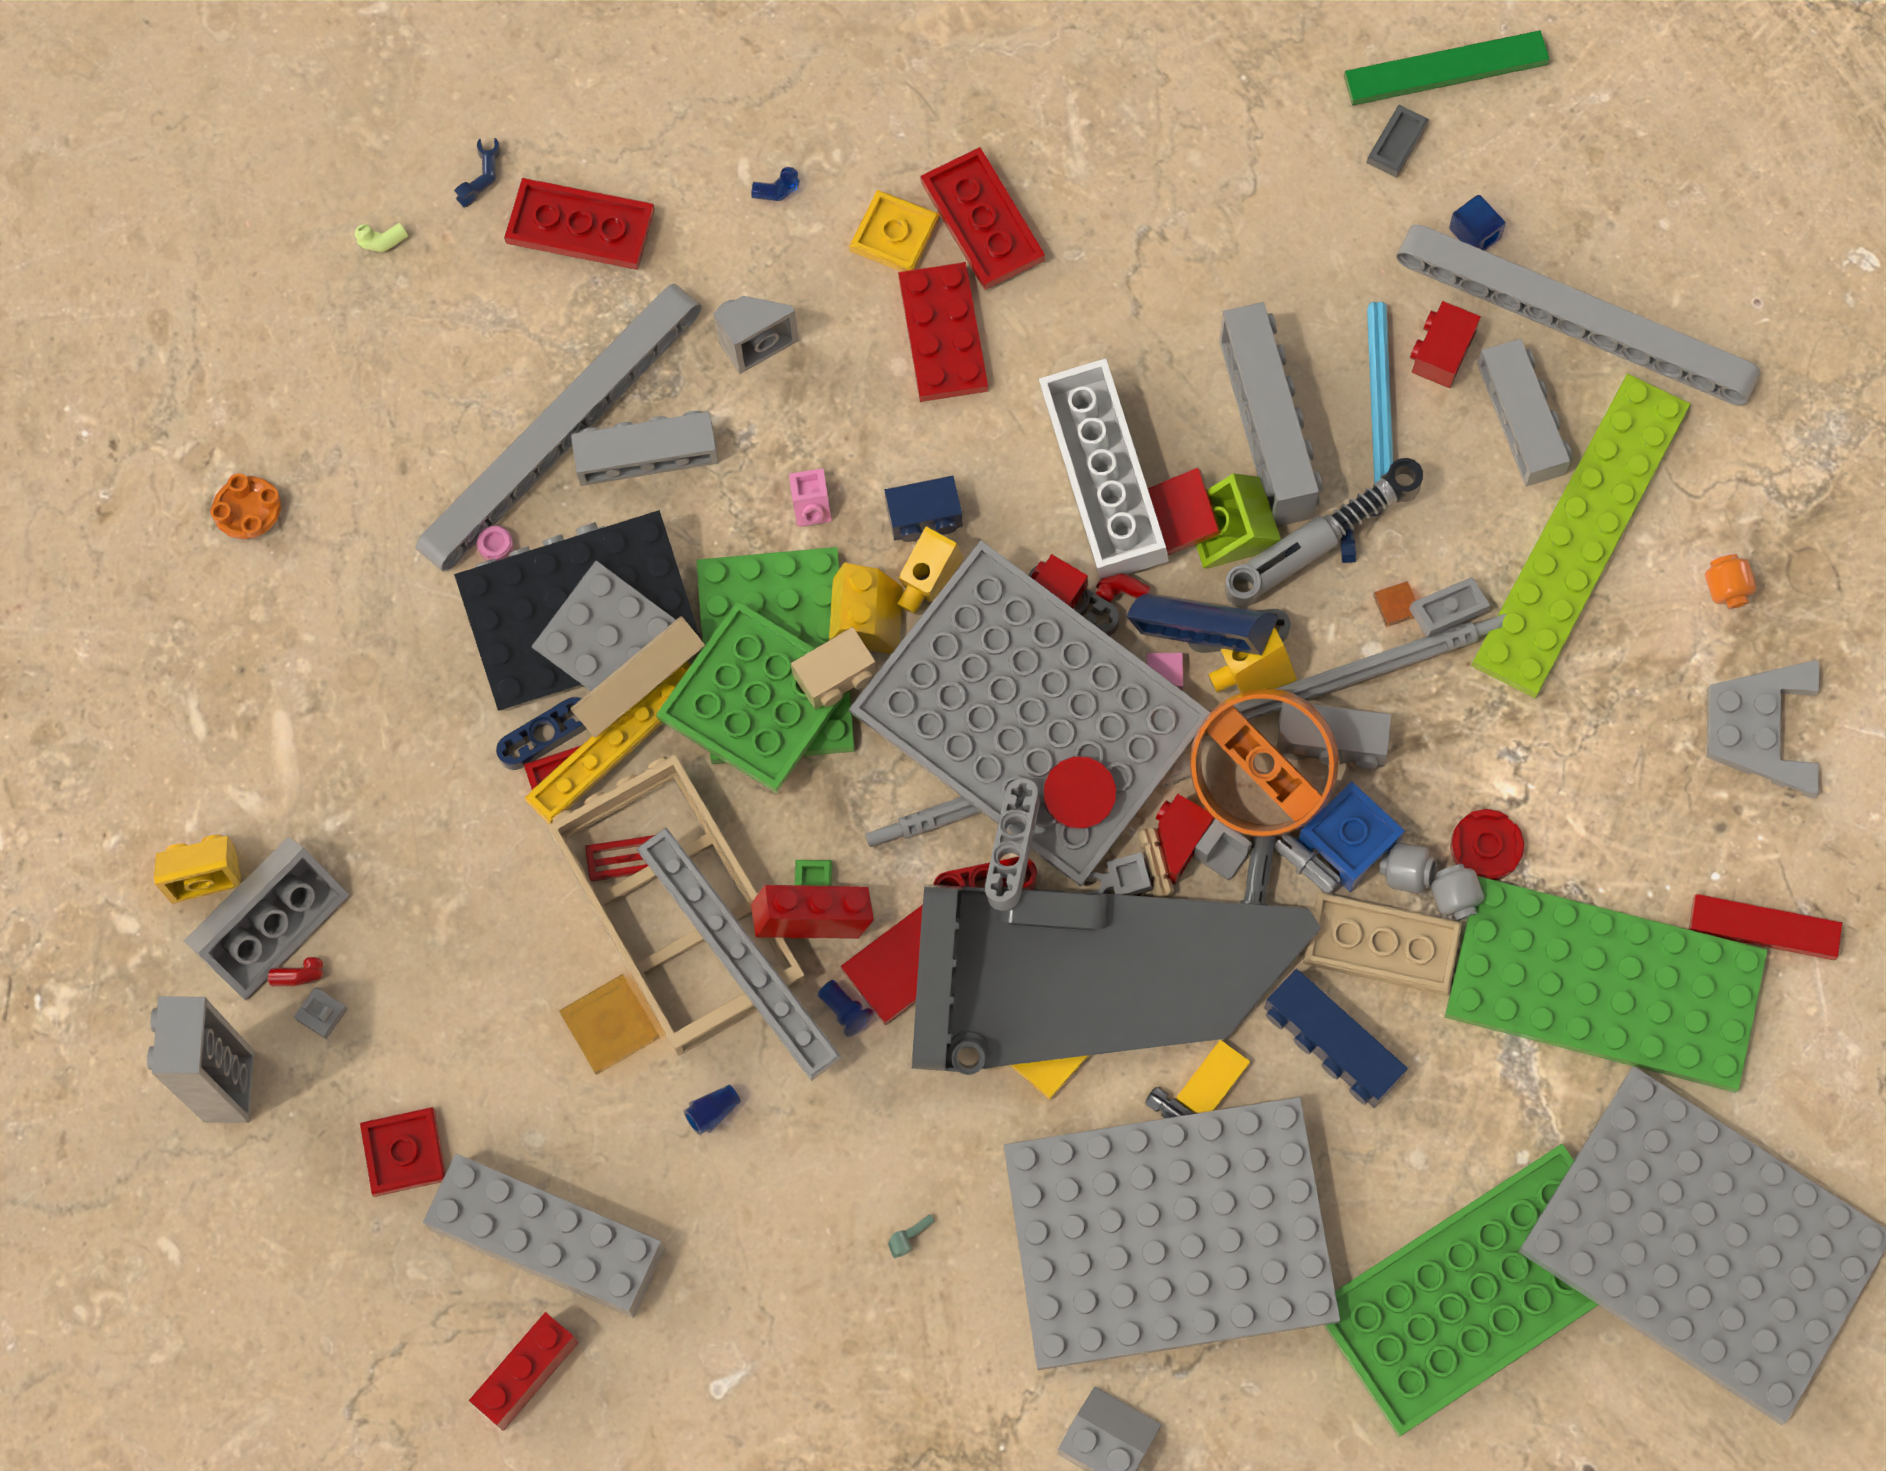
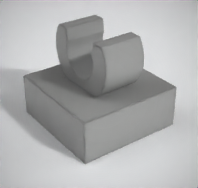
M315 987L294 1018L324 1039H327L348 1009Z

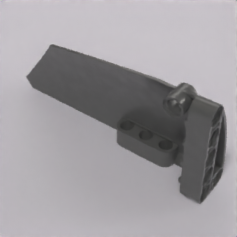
M925 884L911 1069L950 1071L972 1075L981 1069L1227 1039L1290 963L1318 933L1321 926L1308 908L1022 888L1018 904L1012 909L1000 911L990 906L985 888ZM1002 887L1001 892H997V896H1003L1005 891H1009L1008 887ZM964 1047H972L978 1051L979 1059L973 1065H965L958 1059V1053Z

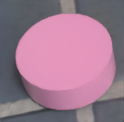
M487 527L477 538V548L482 558L486 561L496 559L497 561L507 558L509 553L513 551L514 546L511 535L503 527Z

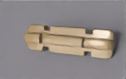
M1156 828L1142 830L1138 834L1140 848L1144 849L1143 854L1150 879L1153 881V897H1170L1174 892L1171 879L1167 878L1169 872L1162 846H1159L1161 841L1158 830Z

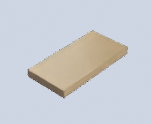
M1317 892L1313 916L1321 926V929L1306 945L1303 959L1304 965L1448 995L1462 926L1461 922Z

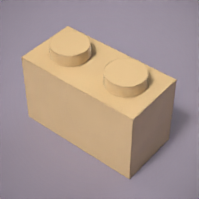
M853 627L791 663L793 677L815 710L823 705L824 707H830L836 704L843 697V693L853 687L860 689L866 686L873 679L874 675L877 674L876 661Z

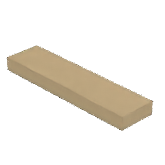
M680 616L570 709L595 738L702 649L705 644L686 620Z

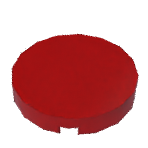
M1074 756L1060 761L1050 770L1044 783L1043 799L1048 813L1057 823L1069 829H1087L1099 825L1109 816L1116 801V785L1111 773L1102 763L1089 757Z
M1491 809L1472 811L1460 820L1452 833L1450 850L1453 861L1456 865L1463 864L1464 868L1473 869L1479 877L1495 881L1502 880L1515 870L1522 859L1525 843L1521 829L1508 818L1509 816L1501 811Z

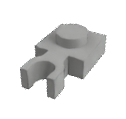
M1142 852L1107 862L1109 873L1093 872L1086 879L1088 883L1097 880L1101 882V886L1097 891L1089 893L1107 894L1109 891L1114 890L1117 895L1132 896L1153 890L1145 856Z

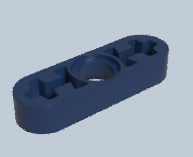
M568 698L502 737L496 747V753L501 764L510 770L521 769L524 767V764L535 761L585 731L586 727L581 721L576 722L573 718L569 719L570 708L582 698ZM558 716L560 718L561 723L564 722L563 725L566 730L563 732H561L560 727L557 721L555 720V718ZM542 725H549L555 731L552 739L547 742H540L534 736L537 728ZM526 735H528L529 740L532 746L534 747V749L531 751L529 749L528 744L525 745L526 742L523 737ZM511 745L516 749L520 748L518 750L520 756L516 759L511 755L507 756L509 754L507 748Z

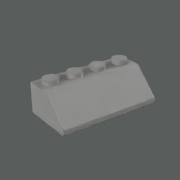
M287 837L184 942L246 1000L268 978L269 970L278 968L349 894L304 847L290 837Z

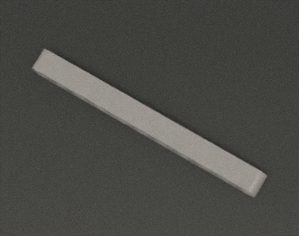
M1411 225L1396 255L1399 263L1408 269L1734 405L1741 406L1748 403L1760 376V369L1745 359L1423 225Z
M676 284L667 286L420 536L416 544V550L442 572L451 569L477 543L479 534L485 528L494 526L572 446L571 434L579 433L585 428H590L696 320L701 311V304Z

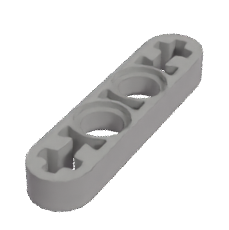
M1025 778L1012 781L1005 791L985 884V892L990 906L1000 911L1014 908L1020 900L1040 806V796L1036 784ZM1022 793H1028V796L1023 800V811L1019 810L1017 798H1020ZM1014 822H1021L1026 825L1025 830L1018 835H1012L1006 831L1007 827ZM1008 853H1013L1020 857L1013 866H1003L999 861ZM1003 877L1007 879L1009 891H1005L1004 895L999 897L997 892L1002 890Z

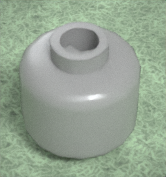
M1397 843L1392 847L1390 853H1385L1382 856L1380 874L1386 875L1387 885L1394 890L1421 893L1426 886L1431 887V883L1435 879L1437 861L1436 858L1431 857L1429 849L1424 846Z
M1458 864L1435 873L1437 879L1431 883V890L1439 912L1445 916L1454 915L1456 921L1466 919L1469 915H1476L1475 907L1482 904L1485 899L1476 872L1471 868H1464L1463 864Z

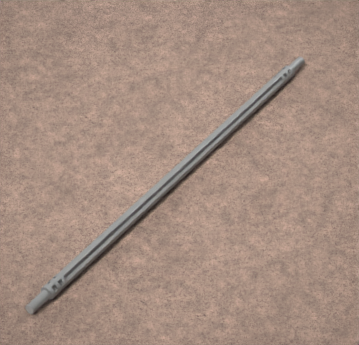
M1506 614L1476 624L1470 621L1428 638L1424 637L1276 689L1290 692L1307 701L1478 642L1479 637L1487 635L1489 631L1502 627ZM1263 698L1251 699L1237 703L1234 706L1248 720H1252L1281 710L1282 701ZM959 797L898 818V823L866 833L865 836L869 847H873L902 836L907 839L982 812L964 798Z

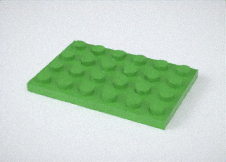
M837 547L697 559L702 642L705 645L736 601H739L815 649L828 642L832 584L834 576L839 571ZM850 690L846 693L803 756L855 752L852 714L849 712L851 707ZM710 752L712 765L727 763Z

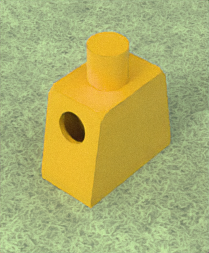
M925 527L899 576L903 587L906 588L897 603L900 608L915 615L924 599L931 603L934 601L963 560L962 553L956 542ZM929 575L927 579L920 580L921 577Z
M1275 627L1262 655L1221 648L1226 665L1208 673L1216 693L1235 684L1241 693L1253 689H1276L1297 680L1285 646Z

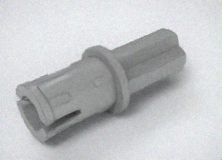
M1286 833L1282 836L1283 841L1292 849H1289L1280 840L1277 841L1274 850L1278 851L1297 868V874L1301 875L1303 873L1322 891L1328 894L1338 886L1341 881L1340 876L1317 857L1318 852H1311L1292 833Z

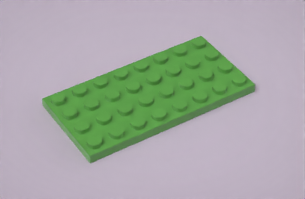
M1478 876L1485 899L1482 904L1475 907L1477 914L1469 915L1467 918L1444 1018L1734 1093L1739 1090L1767 955L1766 949Z
M1563 1144L1555 1147L1335 1291L1340 1323L1324 1325V1327L1398 1437H1401L1599 1306L1518 1252L1574 1161Z

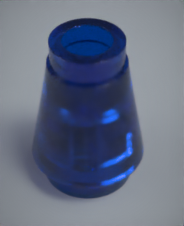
M728 1084L724 1088L689 1102V1107L683 1112L692 1129L698 1135H702L706 1131L711 1133L741 1103V1100L734 1088Z

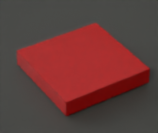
M1198 467L1147 488L1168 556L1218 536L1221 533L1202 471Z
M433 1107L360 1123L373 1197L437 1184L443 1181L446 1170L436 1113Z

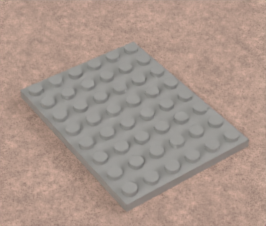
M982 540L976 545L849 708L851 714L997 824L999 823L1007 786L1012 781L1022 778L1033 781L1038 788L1040 806L1031 850L1080 887L1193 740L1200 725L1210 713V711ZM1074 756L1089 757L1102 763L1111 773L1116 785V801L1109 816L1097 826L1080 830L1069 829L1057 823L1048 813L1043 799L1044 783L1050 770L1060 761ZM1022 793V796L1017 798L1019 810L1023 811V800L1028 796V793ZM1014 822L1007 827L1006 831L1012 835H1018L1025 830L1026 825L1021 822Z
M1633 1066L1518 1252L1778 1424L1783 1425L1790 1417L1886 1249V1229Z
M1300 1097L1004 1144L1038 1370L1340 1323Z

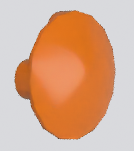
M237 473L230 476L227 483L215 495L210 514L218 529L229 537L238 539L255 538L269 531L278 520L281 511L280 495L274 485L265 479Z

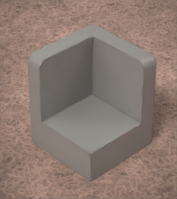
M1215 819L1196 845L1193 857L1225 879L1231 880L1249 855L1252 842Z

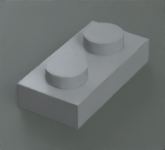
M1473 577L1412 602L1409 610L1428 638L1486 613L1490 604Z

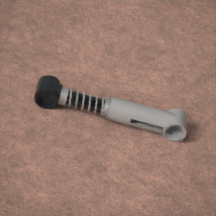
M1401 458L1394 461L1390 465L1388 472L1381 476L1378 482L1373 484V488H1366L1365 494L1358 493L1356 500L1349 499V504H1342L1340 510L1334 509L1333 515L1326 514L1323 517L1318 515L1247 563L1233 567L1228 572L1225 582V595L1228 601L1237 607L1253 605L1260 595L1338 545L1339 538H1342V534L1346 535L1345 531L1349 528L1354 530L1353 526L1357 523L1362 525L1363 519H1370L1369 515L1372 513L1378 514L1377 510L1381 507L1386 509V506L1389 507L1395 502H1407L1414 499L1418 495L1423 481L1421 465L1410 458ZM1400 474H1407L1414 482L1411 485L1403 486L1396 481L1395 477ZM1238 580H1247L1252 584L1253 588L1248 592L1241 593L1233 585Z

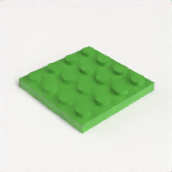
M736 601L657 712L656 717L662 723L777 794L847 692L843 693V697L836 704L830 707H824L823 705L815 710L793 677L791 668L792 662L815 648L739 601Z

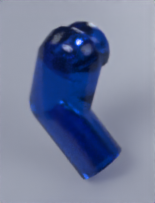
M785 167L781 170L780 177L774 183L753 181L751 197L754 199L782 201L798 188L800 183L798 171L793 167Z

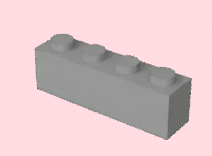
M1521 338L1481 350L1477 366L1525 487L1565 475L1572 460L1571 448L1567 441H1562L1558 431L1560 429L1558 416L1554 410H1550L1546 402V386L1542 379L1538 380L1534 372L1535 360L1531 350L1525 349Z
M689 411L684 413L683 416L673 418L657 416L649 419L648 422L636 424L621 422L612 428L600 430L598 428H585L579 433L571 434L576 472L581 486L718 464L710 412Z

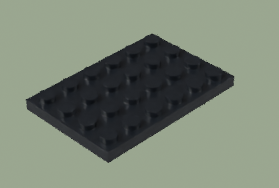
M660 510L454 574L498 711L581 685V683L533 649L532 645L595 561L602 564L675 620L680 616L683 617L700 638Z

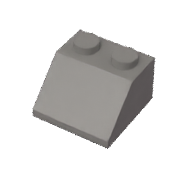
M742 296L736 300H728L722 303L717 311L713 312L719 344L739 374L799 341L795 311L791 305Z
M1094 1386L1061 1442L1057 1454L1085 1471H1137L1162 1424Z

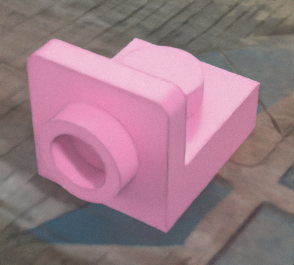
M824 469L789 473L797 526L802 527L830 522L832 519Z

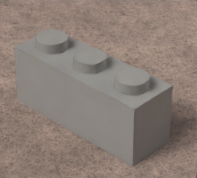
M1282 702L1276 747L1279 748L1285 758L1290 760H1303L1305 757L1319 758L1320 762L1329 764L1325 740L1314 722L1296 707ZM1313 705L1325 718L1334 734L1338 748L1339 764L1341 761L1356 763L1357 767L1364 769L1384 766L1388 751L1391 714Z

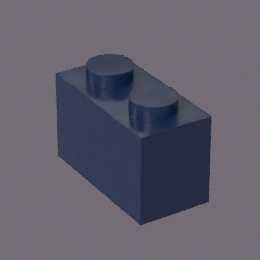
M953 475L884 489L885 503L894 541L901 539L905 542L918 540L925 527L941 535L950 534L956 531L957 528L963 527L962 511Z

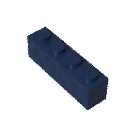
M1297 968L1266 999L1264 1009L1267 1011L1266 1017L1277 1028L1283 1029L1285 1027L1295 1036L1293 1039L1295 1044L1306 1054L1313 1052L1322 1060V1068L1334 1079L1338 1080L1339 1077L1351 1087L1349 1092L1363 1105L1369 1103L1375 1108L1405 1076L1408 1068Z

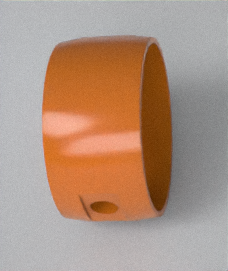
M1269 688L1247 690L1219 704L1200 725L1193 740L1190 753L1192 783L1205 809L1218 822L1229 829L1255 837L1283 835L1299 829L1311 821L1328 801L1336 783L1339 767L1337 743L1329 724L1322 714L1309 702L1295 694ZM1251 699L1278 700L1296 707L1314 722L1325 740L1329 755V776L1323 794L1282 755L1279 748L1271 744L1234 706L1235 704ZM1208 733L1293 820L1273 825L1254 824L1233 816L1220 806L1210 793L1202 771L1201 755L1206 734ZM1263 752L1270 754L1274 759V768L1269 772L1258 770L1254 762L1257 754Z

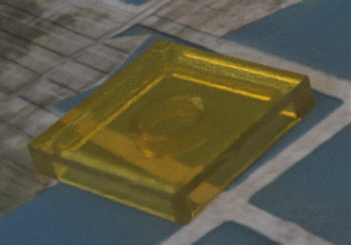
M623 974L559 1010L595 1075L660 1038Z

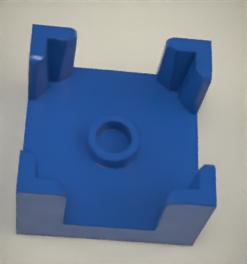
M1351 781L1301 830L1298 841L1311 852L1315 848L1340 872V883L1351 892L1361 883L1366 871L1385 853H1390L1395 844L1401 843L1405 830Z

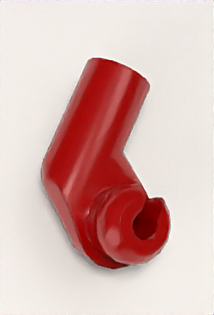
M1119 573L1102 578L1096 585L1097 590L1095 594L1110 603L1115 595L1126 593L1137 599L1139 596L1148 593L1150 586L1125 573Z
M307 957L303 961V968H272L268 973V982L272 987H294L319 981L324 974L322 971L323 961L317 957Z

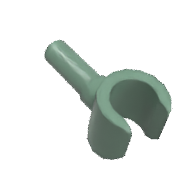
M930 1214L911 1228L895 1232L891 1236L888 1246L894 1258L906 1255L913 1250L909 1239L915 1237L935 1222Z

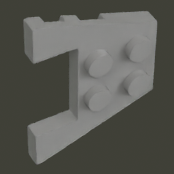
M1813 660L1711 684L1707 689L1706 758L1747 774L1754 773L1770 779L1771 783L1783 788L1785 786L1802 792L1801 795L1808 798H1816L1818 795V763L1780 759L1781 693L1817 695L1819 692V661Z

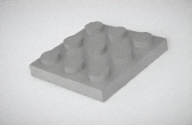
M595 561L537 638L532 648L592 691L676 620L602 564Z

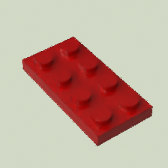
M981 147L920 176L922 186L984 290L1045 261L1043 250Z
M522 178L504 239L506 244L638 270L655 208L653 203Z
M966 262L898 272L920 402L988 392V382Z

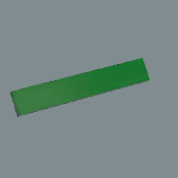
M1541 30L1346 70L1344 72V80L1353 106L1546 66L1550 59Z

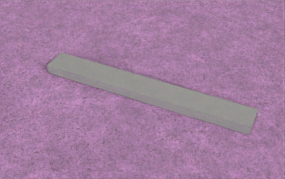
M667 827L639 846L637 851L808 1078L813 1081L840 1061L841 1056Z

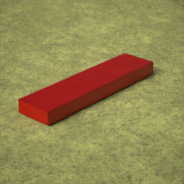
M1695 894L1689 930L1727 940L1835 961L1838 958L1843 922Z

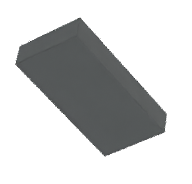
M1398 105L1370 152L1367 164L1397 178L1428 125L1429 119Z

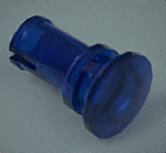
M835 980L827 982L817 994L838 1016L837 1022L842 1026L846 1025L844 1028V1035L846 1037H852L862 1031L874 1015L871 1008L862 1010V1004L857 1000L853 1001L838 986Z

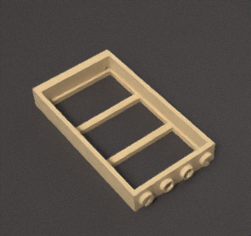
M676 755L668 759L667 757L656 759L648 766L647 771L637 776L631 774L617 782L616 788L605 794L598 792L591 795L585 800V805L573 812L569 809L559 813L553 818V823L547 826L676 1054L679 1056L758 1010L746 994L743 993L677 1031L644 974L703 942L704 939L697 930H694L637 963L605 906L655 879L656 875L648 866L598 894L567 841V838L674 779L706 833L683 846V850L689 858H692L713 846L746 901L731 909V913L737 921L752 914L751 903L757 896V893ZM767 938L785 968L778 975L791 992L806 984L805 975L784 939Z

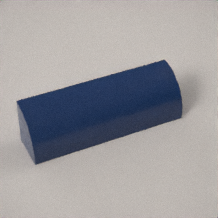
M1150 593L1139 596L1130 607L1126 616L1141 635L1262 655L1278 619L1271 613Z

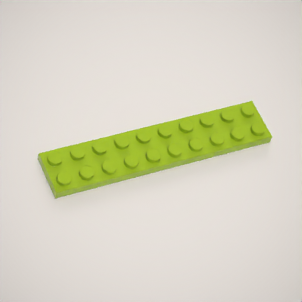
M1628 373L1626 374L1497 615L1506 614L1502 627L1488 632L1471 667L1533 698L1537 697L1679 428L1690 403Z

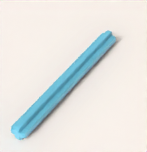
M1371 302L1367 309L1374 483L1378 482L1381 476L1388 472L1390 465L1393 463L1387 305L1384 302Z

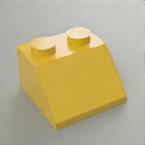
M843 563L833 578L829 640L853 627L869 651L892 654L900 644L902 608L897 603L903 594V587L879 568Z
M218 834L206 836L200 843L192 845L185 843L170 845L166 848V851L156 853L154 883L172 904L235 889L242 883L236 847L228 836L223 837Z

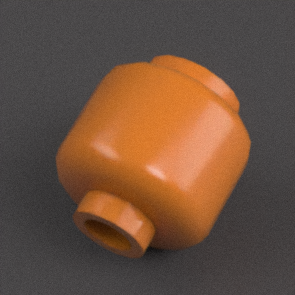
M1737 554L1722 556L1711 561V567L1705 572V579L1713 602L1716 604H1727L1728 609H1735L1748 604V597L1757 590L1749 561L1738 558Z

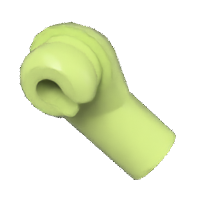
M400 223L384 233L373 231L369 225L363 224L357 227L354 233L357 244L361 248L381 253L408 238L406 231Z

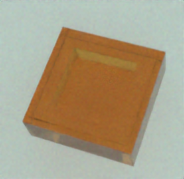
M1408 581L1374 592L1373 597L1385 627L1414 619L1409 608L1412 602L1416 600Z

